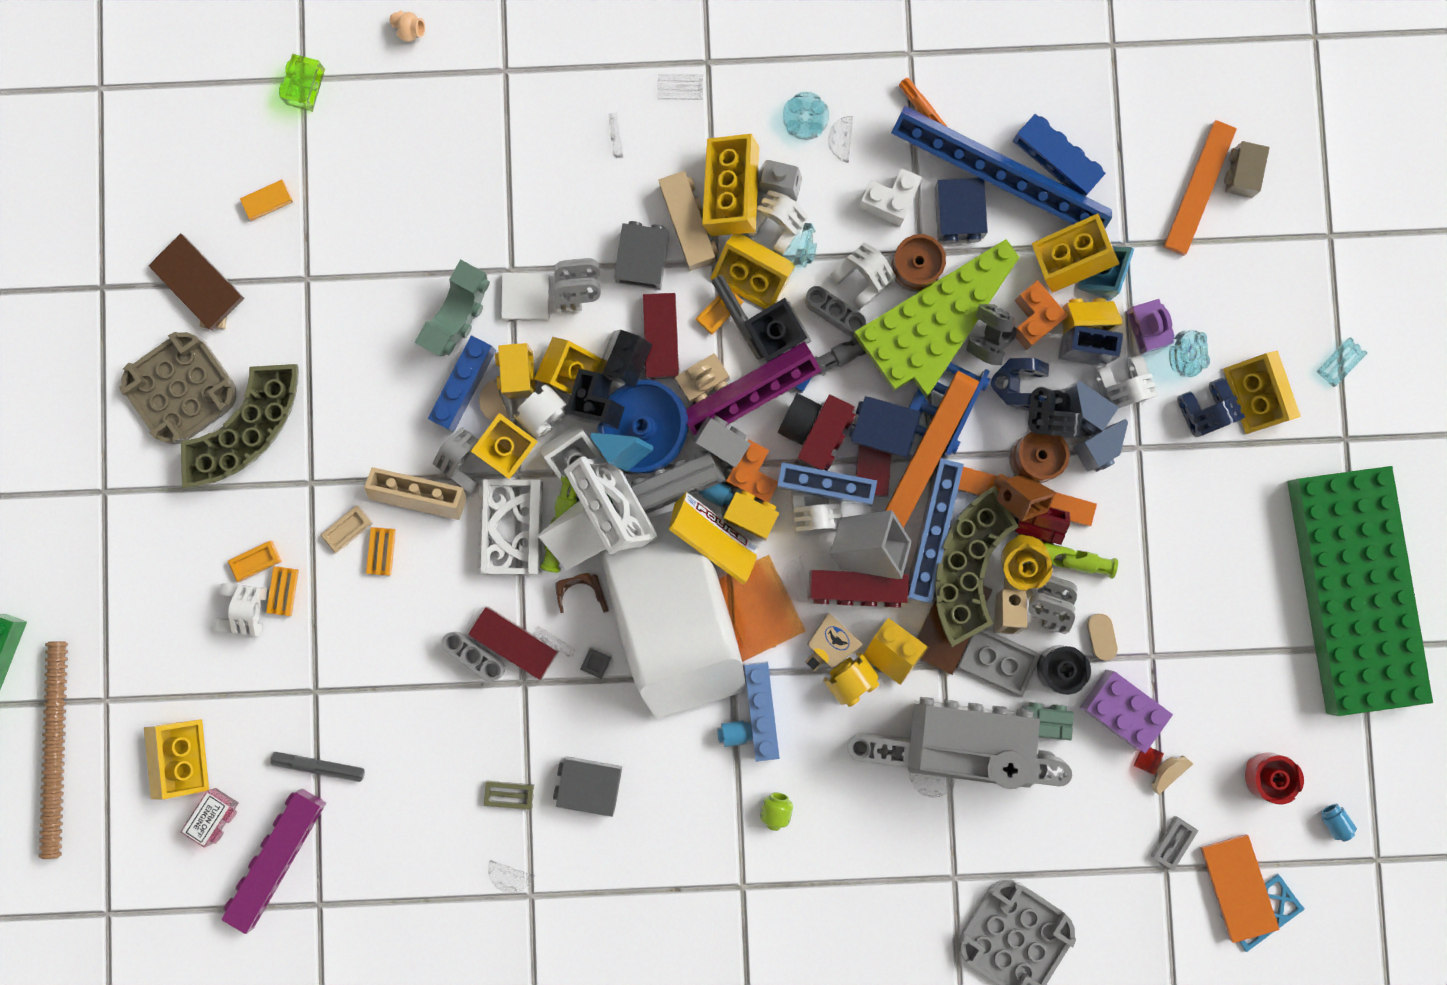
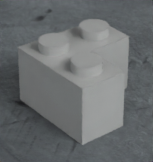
M707 416L694 436L693 441L736 468L751 444L745 440L748 435L733 426L730 429L726 428L728 423L718 416H715L714 419Z

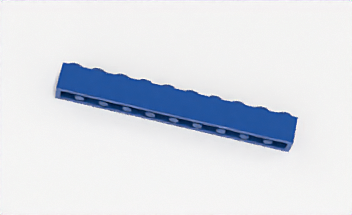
M906 106L901 111L891 134L1071 224L1080 222L1098 213L1106 229L1112 219V209Z

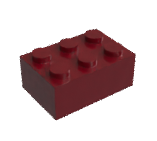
M829 394L795 463L804 467L828 471L835 456L831 455L833 450L838 451L846 436L842 434L844 428L848 430L856 414L852 413L855 406Z

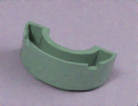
M461 259L449 279L450 289L442 307L433 319L425 322L414 342L440 357L444 355L449 356L461 338H466L472 329L470 324L474 317L477 318L483 310L481 302L490 284L485 272Z

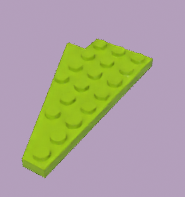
M1007 239L854 332V337L893 392L913 380L925 398L930 394L979 320L976 318L979 304H989L1020 258Z

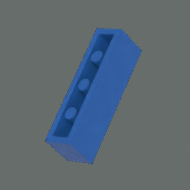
M1034 114L1013 139V142L1063 185L1084 196H1087L1106 174L1099 163L1091 161L1085 156V152L1080 147L1073 146L1067 141V137L1062 132L1054 130L1047 119L1037 114Z
M472 335L470 336L427 419L452 432L456 430L497 351L492 345Z

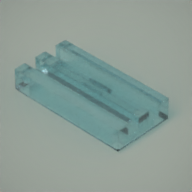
M1352 337L1347 338L1316 370L1332 387L1337 386L1368 354L1366 350L1360 349L1361 346L1358 343L1355 344L1353 342L1354 339ZM1349 346L1351 350L1327 374L1325 370ZM1356 353L1357 356L1332 379L1333 375Z

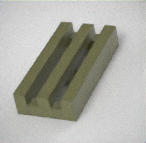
M486 781L484 806L531 810L533 808L532 801L535 784ZM491 787L528 790V793L492 791ZM490 796L527 799V803L490 800Z

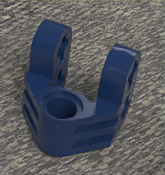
M1009 358L993 375L991 386L1006 405L1029 411L1032 393H1020L1021 378L1019 374H1025L1030 377H1048L1049 364L1036 358ZM1008 379V384H1007V386H1006L1005 388H1003V384H1004L1005 380ZM1040 396L1039 401H1046V398Z
M1219 378L1209 383V389L1216 404L1201 410L1195 395L1191 391L1177 397L1181 412L1191 433L1195 437L1203 436L1245 418L1244 413L1240 411L1242 409L1240 404L1238 405L1236 402L1237 397L1233 395L1224 378Z

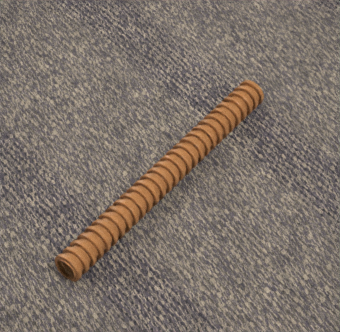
M49 641L45 643L48 650H45L47 665L44 666V669H47V672L44 673V676H47V680H44L46 695L43 696L46 699V702L43 703V706H46V710H43L45 725L42 726V729H45V732L42 733L45 740H42L44 755L41 756V759H44V762L41 763V766L44 767V770H41V774H44L41 778L43 785L40 787V789H43V792L40 793V797H43L40 804L43 807L40 808L42 815L39 818L42 820V823L39 824V827L42 828L39 831V835H42V838H39L41 843L39 850H41V853L38 854V857L41 859H55L62 856V852L59 849L62 848V844H60L62 837L60 834L63 832V829H60V826L63 825L60 819L63 818L61 803L64 802V799H61V796L64 795L61 788H64L62 773L65 771V769H62V766L65 765V762L62 761V758H65V754H62V752L65 750L63 746L65 739H63V736L66 735V732L63 731V728H66V724H63V721L66 720V717H64V713H66L64 706L67 705V702H64V698H67V695L64 694V691L67 690V687H65V683H67L65 676L68 674L65 672V668H68V665H65V661H68V657H65L68 653V650H66L68 643L66 641Z

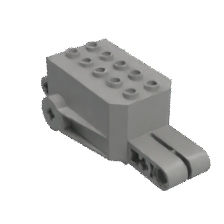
M920 697L919 701H914L911 738L857 733L848 744L850 757L857 761L908 767L910 773L994 783L1006 789L1030 788L1034 784L1060 787L1067 785L1072 779V770L1063 759L1056 757L1050 751L1038 750L1037 754L1040 719L1029 709L1017 708V712L1008 711L1009 709L1004 706L993 705L992 709L984 708L983 704L968 702V706L959 705L958 701L944 700V703L934 702V698ZM858 741L864 742L867 750L864 752L858 751L855 743ZM883 745H887L888 750H890L886 755L881 750ZM893 746H896L895 756L892 755L893 751H891ZM1058 767H1060L1062 772H1058L1057 776H1055L1052 771H1057Z

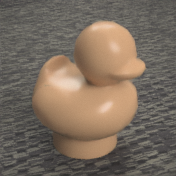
M402 10L391 14L389 21L392 27L398 29L396 35L399 39L411 42L417 37H423L425 23L422 18H418L412 12L404 13Z

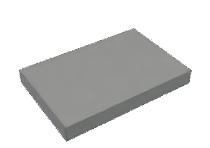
M984 629L970 637L956 668L1023 697L1041 654Z

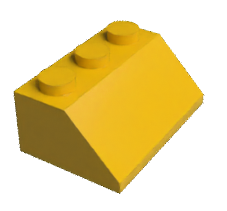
M1098 213L1031 243L1044 279L1052 293L1119 265L1117 256Z
M733 234L726 242L710 279L713 280L717 276L722 275L734 293L766 309L777 302L796 264L742 234Z
M1278 350L1223 368L1228 385L1233 395L1237 397L1236 402L1242 408L1240 411L1245 415L1241 422L1246 434L1301 417Z
M202 719L144 727L150 799L163 800L209 791Z

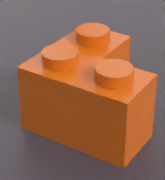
M1039 280L1014 300L1028 316V319L1016 328L1017 334L1015 338L1027 350L1068 317Z
M748 439V442L751 444L736 468L733 467L726 483L740 491L743 490L754 495L755 499L761 502H769L777 488L778 481L759 472L769 450Z

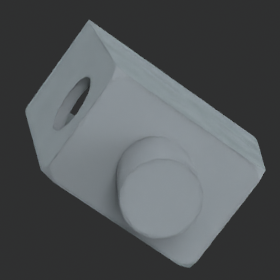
M766 160L759 170L758 192L767 194L771 190L797 201L802 182L799 167Z

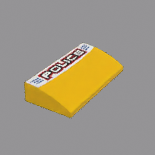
M686 492L674 504L669 530L744 585L755 564L759 546Z

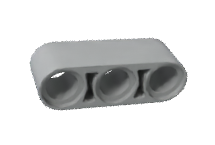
M450 632L443 637L441 644L443 649L485 680L494 681L504 675V663L463 633ZM452 636H456L460 641L457 649H453L449 644ZM472 649L476 650L479 654V659L476 663L471 662L468 657ZM490 663H494L498 667V674L496 676H491L488 673Z

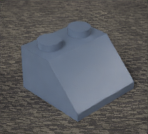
M1080 380L1065 390L1071 399L1070 412L1083 414L1081 434L1084 436L1089 435L1091 437L1102 432L1119 408Z
M1126 419L1112 424L1102 432L1091 436L1073 447L1086 471L1095 469L1098 472L1115 464L1113 459L1121 454L1128 426Z

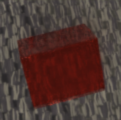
M1150 747L1146 754L1139 752L1134 766L1155 775L1164 753Z

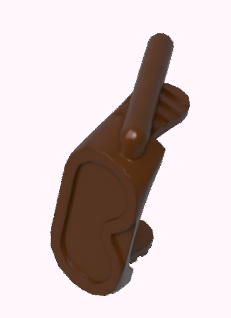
M582 573L555 583L560 613H564L562 604L564 593L576 584L590 586L595 592L597 601L600 602L603 613L609 611L596 574Z

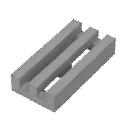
M1175 816L1151 854V857L1174 871L1199 830ZM1181 824L1180 828H1179L1178 831L1176 832L1175 836H1174L1173 839L1171 840V842H1170V844L1168 845V847L1166 848L1165 852H1164L1163 855L1160 857V855H1161L1162 852L1164 851L1165 847H1166L1167 844L1169 843L1170 839H1171L1172 836L1174 835L1175 831L1177 830V828H1178L1179 825ZM1188 829L1189 831L1187 835L1183 839L1182 843L1178 847L1170 862H1168L1167 859L1169 858L1170 854L1179 843V840L1184 834L1185 830Z

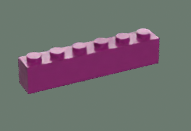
M804 341L687 408V425L695 436L707 416L712 419L718 416L730 424L822 372Z
M304 789L298 790L295 793L292 792L285 802L287 806L283 814L280 813L272 824L275 827L271 835L267 834L260 845L262 848L258 856L255 855L248 865L250 871L236 885L237 893L234 898L231 897L223 908L225 914L221 919L222 921L244 934L249 933L255 928L327 802Z

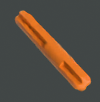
M909 78L903 79L899 83V87L920 114L947 127L936 113V110L924 95L919 92Z

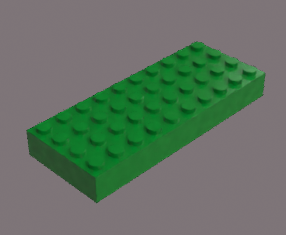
M1393 466L1287 481L1326 714L1345 716L1433 703Z

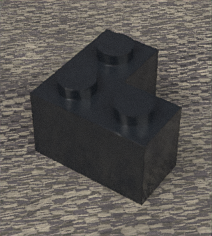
M579 369L565 414L582 422L618 430L625 407L611 399H607L612 380L598 372Z

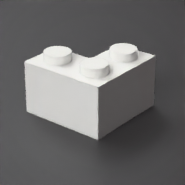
M901 168L892 189L870 180L859 209L901 227L923 177Z

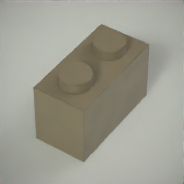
M1242 141L1235 148H1232L1229 154L1230 170L1226 172L1224 183L1227 184L1225 192L1253 198L1261 192L1270 147Z

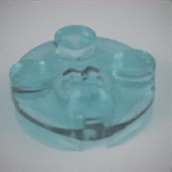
M800 92L788 100L784 106L783 123L789 135L798 139L809 140L817 138L828 124V106L815 93ZM804 111H808L812 118L804 121L799 115H802Z
M1183 330L1179 332L1174 338L1177 339L1175 346H1170V366L1174 372L1180 374L1179 376H1197L1210 365L1207 335L1196 330Z

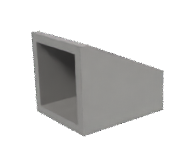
M892 510L841 517L830 548V556L841 570L902 579L912 541Z

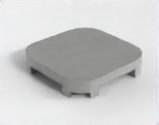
M1012 879L1001 880L994 883L987 890L965 925L959 938V950L965 962L972 969L980 972L998 985H1047L1070 946L1073 948L1075 945V927L1072 920L1061 909L1023 884Z

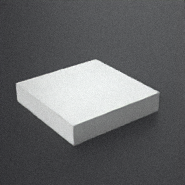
M502 273L501 319L549 321V273Z

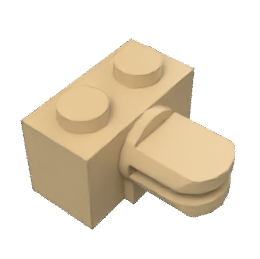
M715 353L675 377L676 383L690 404L700 402L708 397L707 394L714 389L717 392L728 385L727 381L730 380V376Z

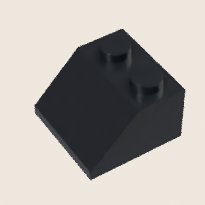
M786 298L781 299L745 321L767 362L804 341L806 344L812 342L790 301Z
M615 330L611 335L596 372L608 379L635 388L653 344L639 335L624 330Z

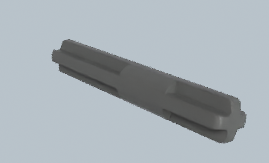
M722 275L717 276L712 280L713 286L756 359L763 358L762 352L745 324V321L748 320L747 315L744 313Z
M273 752L270 759L272 766L361 782L365 775V769L361 767L287 753Z

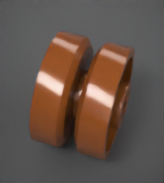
M914 234L905 238L897 247L891 261V268L896 275L895 282L903 289L912 292L922 291L935 283L943 273L946 265V253L941 243L934 237L926 234Z
M1031 431L1015 442L1011 448L1009 460L1011 469L1016 476L1022 474L1039 483H1045L1064 472L1069 463L1070 453L1068 444L1062 436L1036 434Z

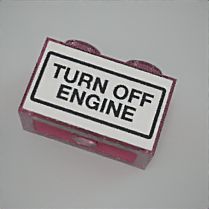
M217 788L207 790L184 825L181 833L204 848L213 843L216 844L224 834L222 829L225 824H229L236 816L237 811L235 809L239 802Z

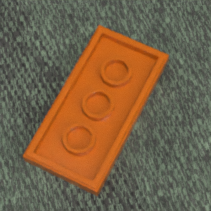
M1244 834L1200 847L1230 941L1236 943L1280 930L1249 835Z

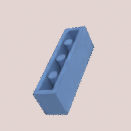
M782 462L777 486L782 490L872 507L877 480Z
M768 661L744 664L755 760L758 762L780 759Z

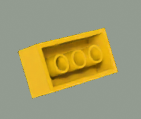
M752 133L707 138L702 225L711 236L756 232L759 145Z

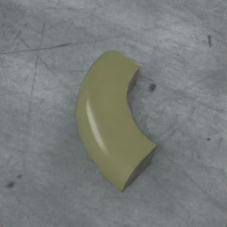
M298 364L249 367L248 385L243 396L245 399L240 408L236 409L232 416L217 431L199 438L181 441L182 488L199 487L228 478L256 461L271 446L285 426L292 411L298 386Z

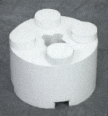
M548 384L541 387L543 392L539 395L534 392L517 409L519 414H514L513 416L532 437L546 436L553 429L551 425L557 419L561 421L567 416L565 414L567 404Z

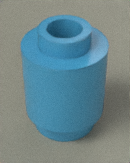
M724 482L698 492L703 495L702 498L722 508L725 504L729 506L735 495L732 492L733 487Z
M741 720L721 723V728L717 729L718 741L723 743L724 747L747 744V741H753L750 722Z
M1336 803L1327 806L1321 811L1322 820L1335 840L1345 842L1355 836L1357 827L1343 807Z

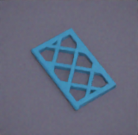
M1276 874L1265 882L1267 892L1277 882L1281 886V895L1268 894L1269 898L1280 900L1278 913L1274 914L1277 917L1278 926L1281 928L1304 911L1305 908L1300 904L1282 877ZM1285 901L1293 902L1296 906V909L1288 915L1283 914ZM1274 932L1257 936L1249 944L1245 940L1240 941V944L1243 946L1244 951L1248 952Z

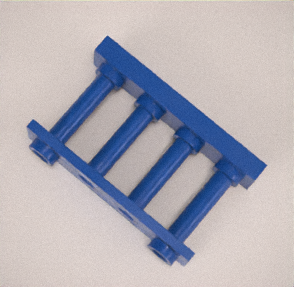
M951 362L946 368V371L954 375L957 371H960L978 380L979 384L942 456L947 458L951 453H956L961 443L958 441L959 435L981 390H986L990 382V378L987 377L990 370L985 369L978 376ZM937 382L932 391L934 390L944 395L948 387ZM917 388L908 408L920 411L921 413L924 411L934 416L938 407L927 403L928 400L925 399L920 389ZM918 424L916 434L923 436L927 428Z

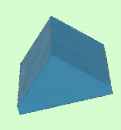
M1112 246L1119 265L1081 280L1078 289L1112 300L1120 294L1134 248Z
M591 433V439L607 462L627 472L653 451L652 445L637 437Z

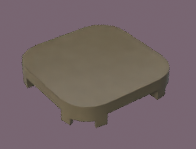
M188 332L169 334L168 340L135 363H128L123 368L125 371L121 378V386H119L122 395L127 396L150 429L149 433L155 439L169 444H181V441L191 439L225 415L234 406L237 398L233 380L207 343L200 337Z

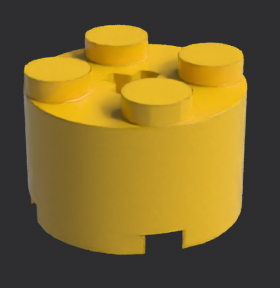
M1018 535L1009 541L1002 551V568L1007 581L1013 587L1019 590L1038 589L1049 581L1053 570L1052 560L1046 546L1039 539Z
M861 652L856 653L858 658L853 660L851 657H848L829 672L831 675L829 680L826 677L823 679L825 685L841 705L847 704L848 707H852L859 702V696L866 691L870 693L879 686L877 681L879 678L878 674Z

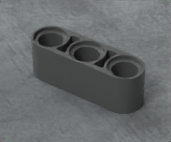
M813 286L807 291L805 297L806 307L845 334L854 337V332L858 330L852 329L849 326V321L852 319L858 320L861 327L866 325V319L862 313L823 287ZM818 294L821 296L822 301L820 303H813L810 300V296ZM831 307H838L841 310V315L832 316L829 309Z

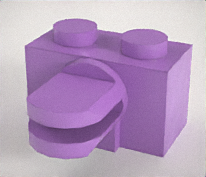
M1160 299L1133 306L1126 311L1140 355L1168 347L1174 343L1171 315L1164 304H1161Z

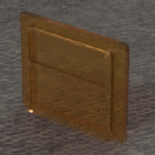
M770 555L755 561L751 574L744 585L729 574L719 578L742 662L806 632Z

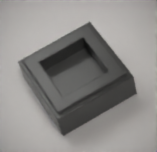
M590 647L580 670L602 679L612 657Z

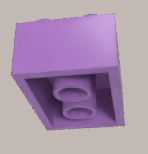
M1112 670L1105 671L1079 707L1133 748L1145 754L1173 716L1171 712Z

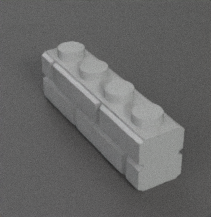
M708 451L699 452L694 455L695 459L688 462L687 460L678 461L673 464L674 468L667 471L660 469L653 472V477L646 480L645 478H639L632 481L631 488L646 514L677 502L686 492L693 495L724 482L725 477L718 457L711 452L708 453Z

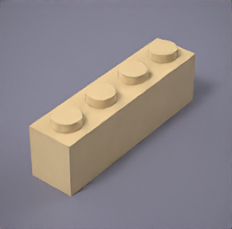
M685 171L658 179L689 272L716 263L717 247L714 241H709L707 235L709 233L702 225L700 212H703V208L699 198H694L692 191L696 189L692 177L687 178Z
M375 467L371 468L364 486L369 500L460 520L467 500L463 487Z

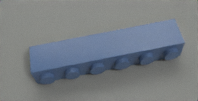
M940 458L934 469L908 582L909 599L932 603L937 564L942 561L944 552L942 547L948 535L964 466L963 463Z

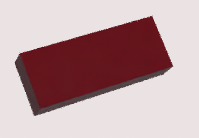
M676 293L643 294L645 340L653 344L646 360L647 380L675 379L679 375Z
M858 446L855 476L877 480L874 496L888 497L892 455Z
M489 606L484 608L468 633L470 637L539 680L544 677L559 653V650Z

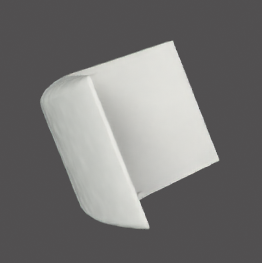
M673 511L648 518L657 533V537L644 547L618 550L612 554H609L607 549L600 552L632 677L641 697L656 719L747 691L738 643L714 563L669 530Z

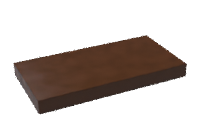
M181 233L148 265L211 331L245 299L191 241Z
M983 585V594L987 603L993 589ZM935 597L916 637L929 647L921 657V660L953 675L970 637L953 647L950 646L939 618Z

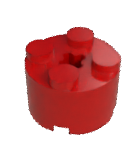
M1265 752L1250 758L1247 762L1245 770L1247 787L1253 795L1273 804H1288L1296 799L1295 797L1304 787V775L1301 768L1286 756Z

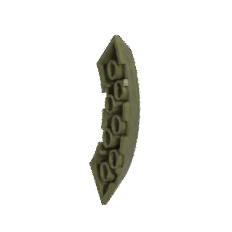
M995 486L982 493L959 515L943 544L942 561L937 564L935 582L936 604L944 633L951 647L994 624L989 615L983 594V579L985 578L989 558L994 549L1009 533L1019 527L1010 511L997 501L999 492Z

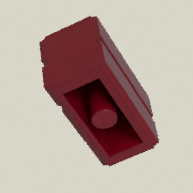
M1050 507L1047 513L1025 521H1021L1016 517L1015 521L1019 527L1015 529V533L1041 539L1042 542L1062 545L1065 534L1070 526V512Z

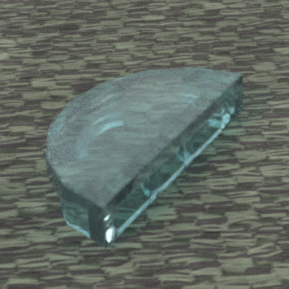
M804 223L793 264L796 267H806L807 264L813 262L816 255L817 243H813L812 234L816 233L812 223Z

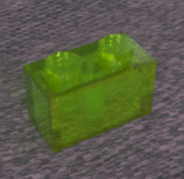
M292 54L290 61L287 62L285 67L286 76L284 82L280 84L279 97L288 106L313 112L325 68L319 60Z

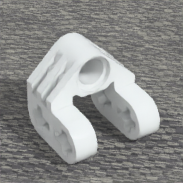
M769 190L766 197L763 198L761 204L757 207L756 232L747 234L754 238L766 220L770 218L785 228V231L773 248V251L783 257L804 227L808 215L790 197Z
M865 242L830 274V277L839 284L857 268L871 283L853 300L861 310L884 291L896 277L885 257Z
M1141 355L1127 359L1131 379L1116 384L1112 371L1108 366L1094 370L1095 380L1101 396L1118 406V409L1159 396L1158 391L1155 390L1156 385L1151 379L1153 378L1152 374L1149 373L1146 362Z
M791 491L795 532L838 528L842 517L841 501L827 498V504L805 506L804 494Z
M221 583L219 595L232 596L233 598L228 609L229 619L216 618L214 630L253 636L261 635L263 623L257 622L261 605L260 600H266L268 588Z

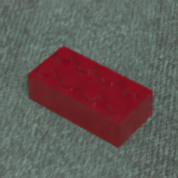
M810 570L808 599H813V604L829 605V600H837V605L853 606V601H861L860 606L877 607V602H884V607L901 608V603H908L909 574H903L902 579H894L850 571Z

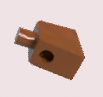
M999 474L994 481V486L1000 489L997 501L1021 521L1047 513L1056 494L1054 490L1022 474L1012 478Z

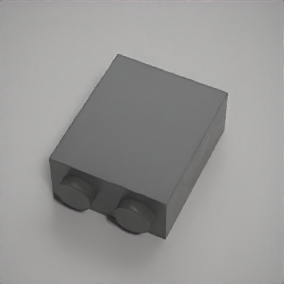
M629 221L628 224L622 223L614 273L615 282L661 289L669 242V230L665 229L662 225L656 224L651 225V227L642 226V223L636 221Z
M567 756L564 762L560 761L557 776H561L560 785L555 786L553 800H557L556 807L613 817L623 766Z

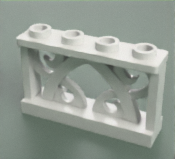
M580 457L564 469L566 476L609 554L615 553L618 550L642 548L657 537V533L620 468L609 464L605 458L587 459L586 457ZM607 494L610 496V498H611V500L613 501V503H614L616 509L618 510L619 514L615 511V509H614L612 503L610 502V500H609Z
M484 479L483 484H480L479 497L483 498V508H479L478 513L479 522H482V531L478 532V545H481V555L477 557V568L481 569V574L541 575L542 541L537 535L542 532L543 481ZM512 487H531L529 493L515 497ZM497 488H504L509 492L511 500L507 502L506 498L499 494L501 500L496 503L493 501L492 494ZM518 505H520L521 511L524 507L529 509L527 516L520 515ZM491 507H492L493 509L497 510L492 517H491ZM513 509L514 515L519 521L529 524V530L519 533L514 538L512 545H510L501 536L496 526ZM490 535L497 544L490 546ZM521 538L527 539V547H522L520 544L519 550L516 549ZM497 551L499 553L498 559L503 558L505 552H507L509 556L505 564L502 566L492 564L490 560L492 552ZM514 557L528 562V568H509Z

